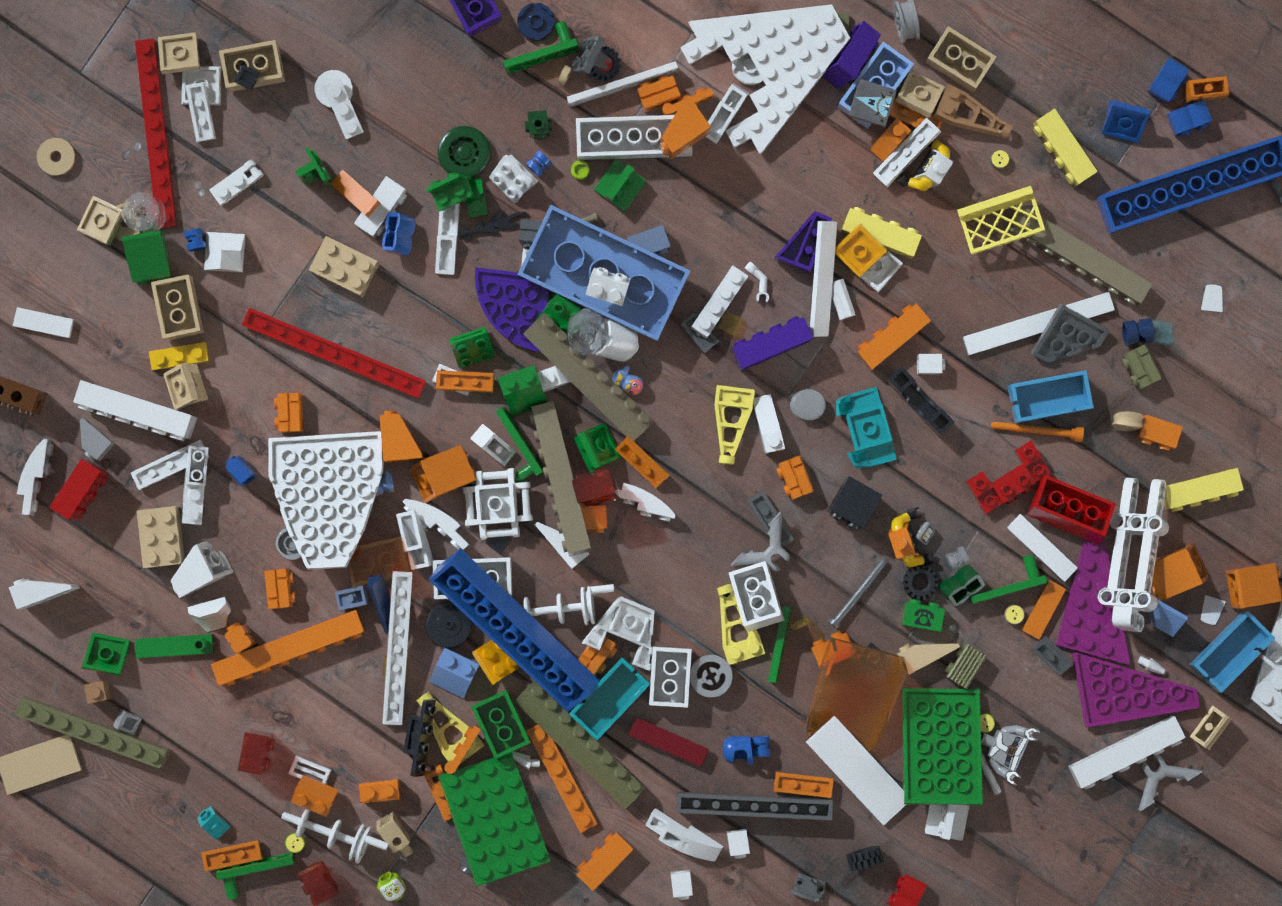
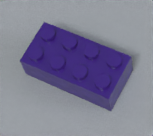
M449 0L468 38L502 21L501 14L493 0Z
M793 317L784 326L780 323L772 326L769 329L770 332L764 334L761 331L752 335L753 337L749 341L742 339L735 342L732 353L740 372L811 342L813 336L805 318Z

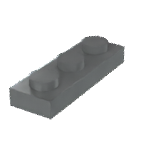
M761 491L747 500V502L768 533L770 530L768 523L778 513L764 491ZM783 521L781 547L794 539Z

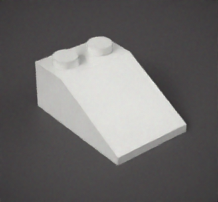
M29 578L13 582L14 586L9 587L16 609H27L80 589L79 585L30 581Z

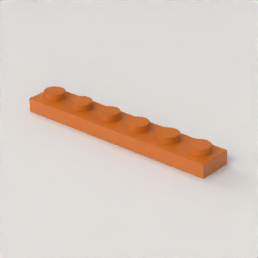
M538 724L526 730L580 833L597 825L595 817L554 740Z

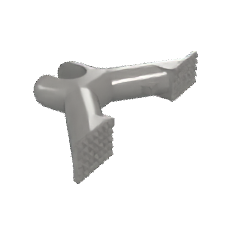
M779 512L768 523L770 530L767 534L770 536V546L764 552H754L753 550L749 553L742 552L731 563V566L758 564L766 561L772 570L779 571V566L773 561V555L779 554L786 561H789V554L781 547L783 512Z
M1158 754L1154 757L1159 764V768L1157 771L1152 772L1144 761L1142 769L1148 779L1138 810L1142 811L1153 805V803L1155 804L1154 797L1158 795L1156 791L1158 782L1164 777L1175 778L1177 782L1181 779L1189 781L1200 775V773L1202 774V771L1169 766L1162 756Z

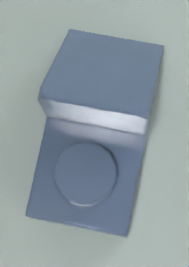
M365 585L335 592L339 611L369 604Z

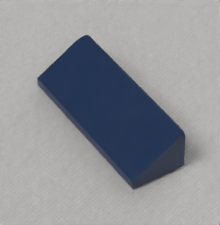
M380 574L368 578V590L384 632L388 635L391 598L383 576Z

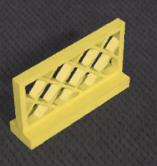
M1031 186L957 210L971 255L1045 232ZM1032 201L1033 209L1030 214L1021 210L1024 203ZM1011 208L1016 211L1012 219L1002 216L1005 209ZM1018 213L1028 216L1024 225L1014 221ZM993 214L997 216L993 226L984 222L987 215ZM1000 218L1009 222L1005 231L996 228ZM1032 218L1039 222L1040 228L1031 230L1026 226ZM974 220L979 224L975 231L967 229L965 222ZM1012 224L1022 228L1018 235L1013 236L1008 233ZM981 225L991 228L987 237L978 234ZM994 230L1003 234L1000 241L994 242L989 239ZM975 236L985 240L981 247L973 248L972 242Z

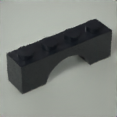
M903 366L886 380L937 436L942 435L954 423L951 417L922 391L915 379Z

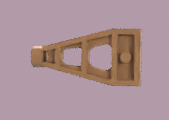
M947 84L933 115L934 118L949 125L997 137L1000 136L1004 139L1008 138L1013 125L1002 121L965 91L950 84ZM960 104H965L972 109L973 116L971 119L957 116L956 112ZM978 114L990 120L988 127L976 123Z

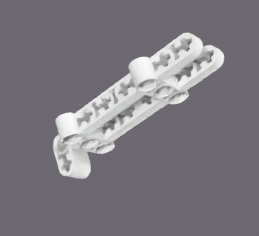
M1126 478L1123 485L1119 513L1113 514L1110 521V526L1116 530L1108 588H1103L1099 591L1098 600L1101 604L1113 609L1112 623L1122 631L1142 632L1144 617L1138 612H1151L1158 605L1156 597L1151 594L1159 537L1166 535L1169 530L1168 523L1162 519L1166 494L1165 480H1152L1147 513L1135 514L1139 481L1137 478ZM1124 520L1122 526L1119 527V522ZM1142 521L1141 526L1137 528L1138 522ZM1160 522V526L1155 529V525ZM1132 535H1143L1135 590L1124 589ZM1112 594L1111 600L1107 602L1108 596ZM1130 596V601L1125 603L1126 598ZM1149 598L1148 603L1143 605L1144 600Z

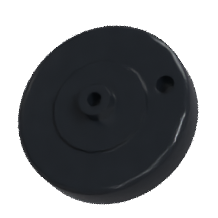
M444 602L435 606L429 612L426 619V632L429 639L441 648L453 649L461 646L468 640L472 631V621L452 602Z

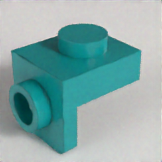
M212 806L203 810L197 818L201 828L215 840H218L230 828L229 823L218 815Z

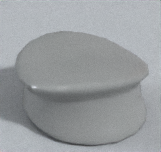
M805 389L796 393L790 402L792 413L797 418L803 420L818 419L824 413L826 407L822 394L812 389Z
M287 528L283 529L276 538L278 552L289 560L300 558L301 555L296 549V545L290 537Z

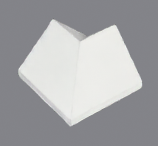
M207 232L204 270L243 273L245 234Z

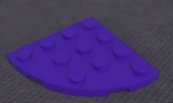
M475 267L477 296L490 323L512 343L531 351L541 352L524 333L545 309L549 301L550 291L519 277L518 272Z

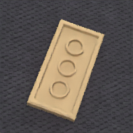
M63 735L0 757V774L7 795L82 770L72 736Z

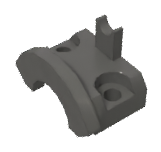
M798 872L794 888L791 889L790 893L814 902L823 903L824 899L822 897L827 881L815 879Z

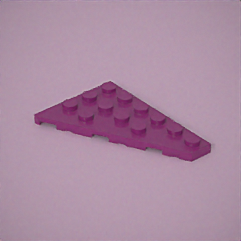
M1083 539L1076 565L1078 569L1073 576L1055 645L1129 665L1130 659L1124 631L1113 625V609L1101 604L1098 600L1099 591L1103 588H1108L1111 569L1105 539L1099 545ZM1112 594L1108 596L1107 602L1111 600Z
M1076 652L1072 653L1086 728L1200 708L1196 688Z

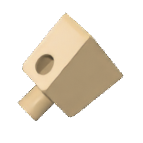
M393 811L377 821V831L383 840L389 843L388 846L393 853L399 851L403 858L413 853L412 848L409 846L410 836Z

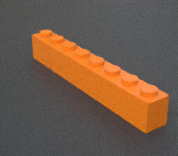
M354 610L212 663L211 667L218 686L224 684L226 688L236 684L235 680L242 678L243 681L253 678V673L260 671L261 674L272 671L271 667L278 664L279 667L290 664V659L297 658L298 661L308 657L307 653L315 651V654L326 650L325 646L333 644V647L344 644V639L351 637V640L363 637L362 633L366 630L359 611Z

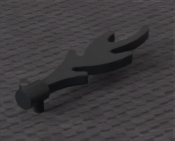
M500 211L488 221L485 227L482 226L484 221L481 220L474 228L459 231L461 239L467 237L468 240H471L470 234L478 232L498 234V231L494 229L495 227L513 228L519 226V223H509V221L514 217L527 215V212H517L501 219L505 211Z

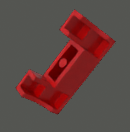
M1032 440L1014 450L1021 464L994 482L990 483L983 471L965 481L984 514L989 513L1005 502L1007 505L1017 500L1016 495L1021 492L1023 494L1028 493L1033 489L1032 485L1041 480L1044 474L1048 475L1051 473Z

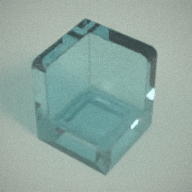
M1159 319L1153 320L1154 342L1151 344H1174V336H1171L1172 323L1163 322Z

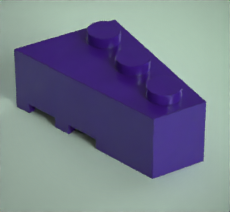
M865 21L856 25L849 34L851 39L822 77L836 88L851 80H856L861 74V67L869 61L870 52L874 51L879 45L878 39L881 34Z
M814 211L775 256L774 260L809 274L815 262L818 221H831L832 218Z

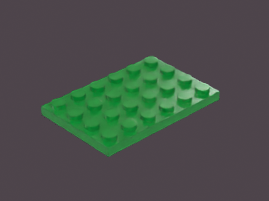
M902 688L904 804L982 806L980 689Z
M512 752L497 759L491 758L457 769L452 774L445 773L438 776L476 887L550 862Z

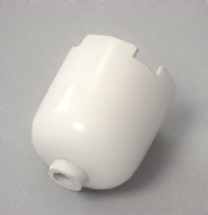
M606 318L599 320L595 325L597 329L595 337L591 336L590 339L591 352L601 357L625 362L631 359L638 351V335L633 329Z

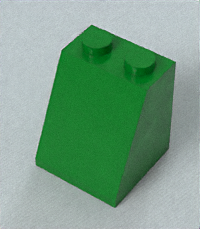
M154 231L122 237L132 283L137 282L138 286L149 284V280L157 279L159 281L173 276L165 231Z
M534 365L498 377L512 417L532 411V406L548 403Z

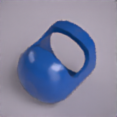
M750 736L727 737L723 743V757L725 761L734 764V760L744 759L748 766H753Z

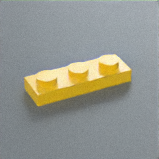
M206 342L149 351L152 371L173 368L183 363H188L189 365L209 362Z

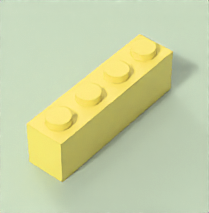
M1056 109L1051 110L1034 122V132L1038 137H1042L1046 150L1049 153H1053L1056 158V165L1060 169L1063 168L1066 173L1065 177L1071 185L1074 184L1076 187L1098 172Z
M858 207L849 209L841 230L842 233L848 235L861 223L887 250L910 259L914 257L922 235L918 234L919 231L909 227L904 229L900 227L901 224L895 221L888 223L882 220L883 217L876 214L870 216L865 214V210Z
M1234 468L1167 485L1164 501L1165 510L1171 509L1172 512L1183 510V505L1190 504V507L1202 505L1201 501L1208 499L1210 503L1220 500L1219 496L1227 495V498L1238 496V492L1244 490L1239 470Z

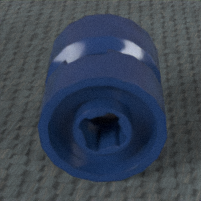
M1151 318L1139 319L1138 323L1134 320L1122 322V335L1126 346L1137 345L1139 341L1142 344L1154 342V327Z

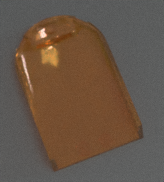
M831 637L819 669L806 721L808 739L835 716L868 753H871L881 741L908 670L905 658Z

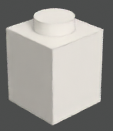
M942 354L917 355V375H940L942 370H945V359H942Z
M746 828L727 831L730 856L740 859L745 858L746 854H750Z
M690 870L671 872L673 898L677 897V900L689 899V896L693 895Z

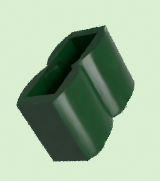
M966 565L960 568L954 576L946 578L939 585V589L943 596L955 607L965 602L970 595L979 592L985 583L970 565Z

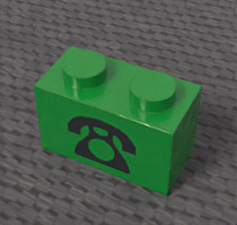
M910 599V603L905 602L901 625L941 632L945 609L940 608L941 604L929 602V606L921 605L922 601Z

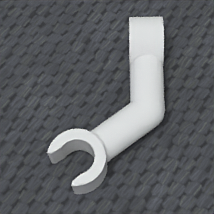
M749 262L745 269L760 280L756 301L758 302L759 296L763 294L766 297L767 303L769 300L767 276L752 262Z

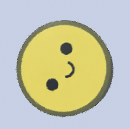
M996 150L990 156V163L995 169H1003L1009 164L1010 157L1005 150Z

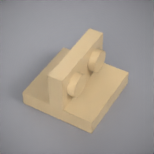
M183 363L163 374L174 410L208 400L197 363L189 365L188 363Z

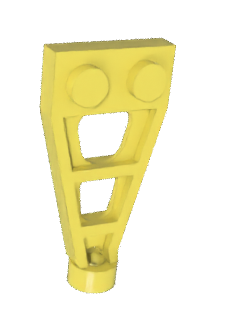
M721 385L716 387L714 406L720 447L719 463L734 465L736 450L753 409L755 393L753 389ZM727 406L741 409L742 413L737 423H728L725 420L724 409ZM726 427L737 430L735 441L732 443L724 440V429ZM729 452L731 456L724 455V453Z
M727 584L718 587L722 646L728 664L731 665L765 654L757 630L749 631L748 638L738 642L731 640V627L736 624L743 625L732 585ZM730 592V595L728 597L723 596V594ZM735 606L740 618L729 622L726 614L727 607Z
M428 691L416 701L422 706L423 700L436 699ZM436 700V712L441 711L449 721L444 726L438 727L433 719L432 731L447 761H453L456 756L453 752L459 743L463 745L466 740L464 734L469 726ZM449 726H455L463 733V737L453 745L448 744L444 736V731ZM478 735L461 763L485 745Z

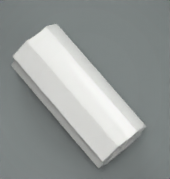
M844 279L834 281L832 284V299L839 320L855 316L856 314Z

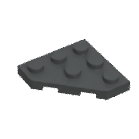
M1060 303L1031 353L1048 363L1053 362L1064 356L1069 357L1090 348L1100 347L1110 330Z

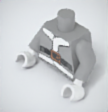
M1012 725L1003 727L1001 731L996 730L994 737L983 733L981 737V744L989 747L986 755L989 756L988 761L997 774L1008 779L1012 785H1017L1013 782L1015 776L1021 779V776L1015 773L1029 739L1033 741L1038 740L1032 737L1033 732L1040 733L1037 729Z

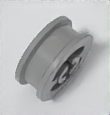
M907 0L904 3L893 2L894 20L900 42L905 43L906 39L911 38L919 40V21L913 0Z
M706 655L697 659L692 665L690 682L694 690L700 695L717 697L725 693L730 687L732 670L723 658L716 655ZM706 662H715L720 665L718 670L713 667L709 668L711 673H716V676H714L716 683L720 679V674L723 673L725 675L724 683L716 690H706L702 687L703 683L713 685L710 679H706L708 675L706 670L703 671L701 679L697 678L699 667Z

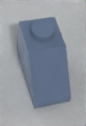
M663 225L627 237V241L658 256L667 254V250L671 247Z

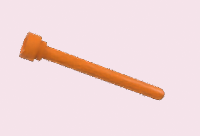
M1003 422L991 423L992 429L1070 437L1074 442H1082L1084 436V427L1078 426L1070 430Z

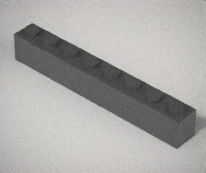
M677 791V813L832 820V799Z

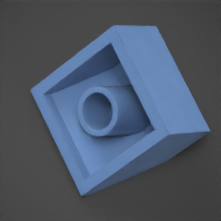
M444 648L429 682L464 699L480 665L464 655Z

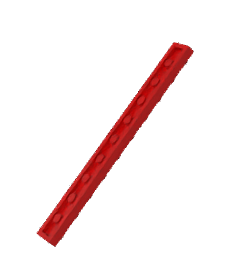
M154 38L136 40L135 47L157 229L177 227L156 43Z
M248 309L242 326L418 399L425 386L426 380L254 309Z

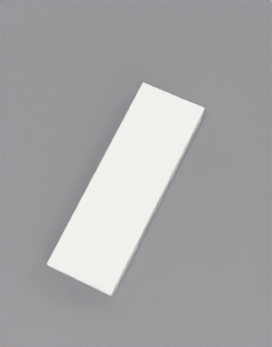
M835 716L806 741L883 826L906 805L904 804V790Z

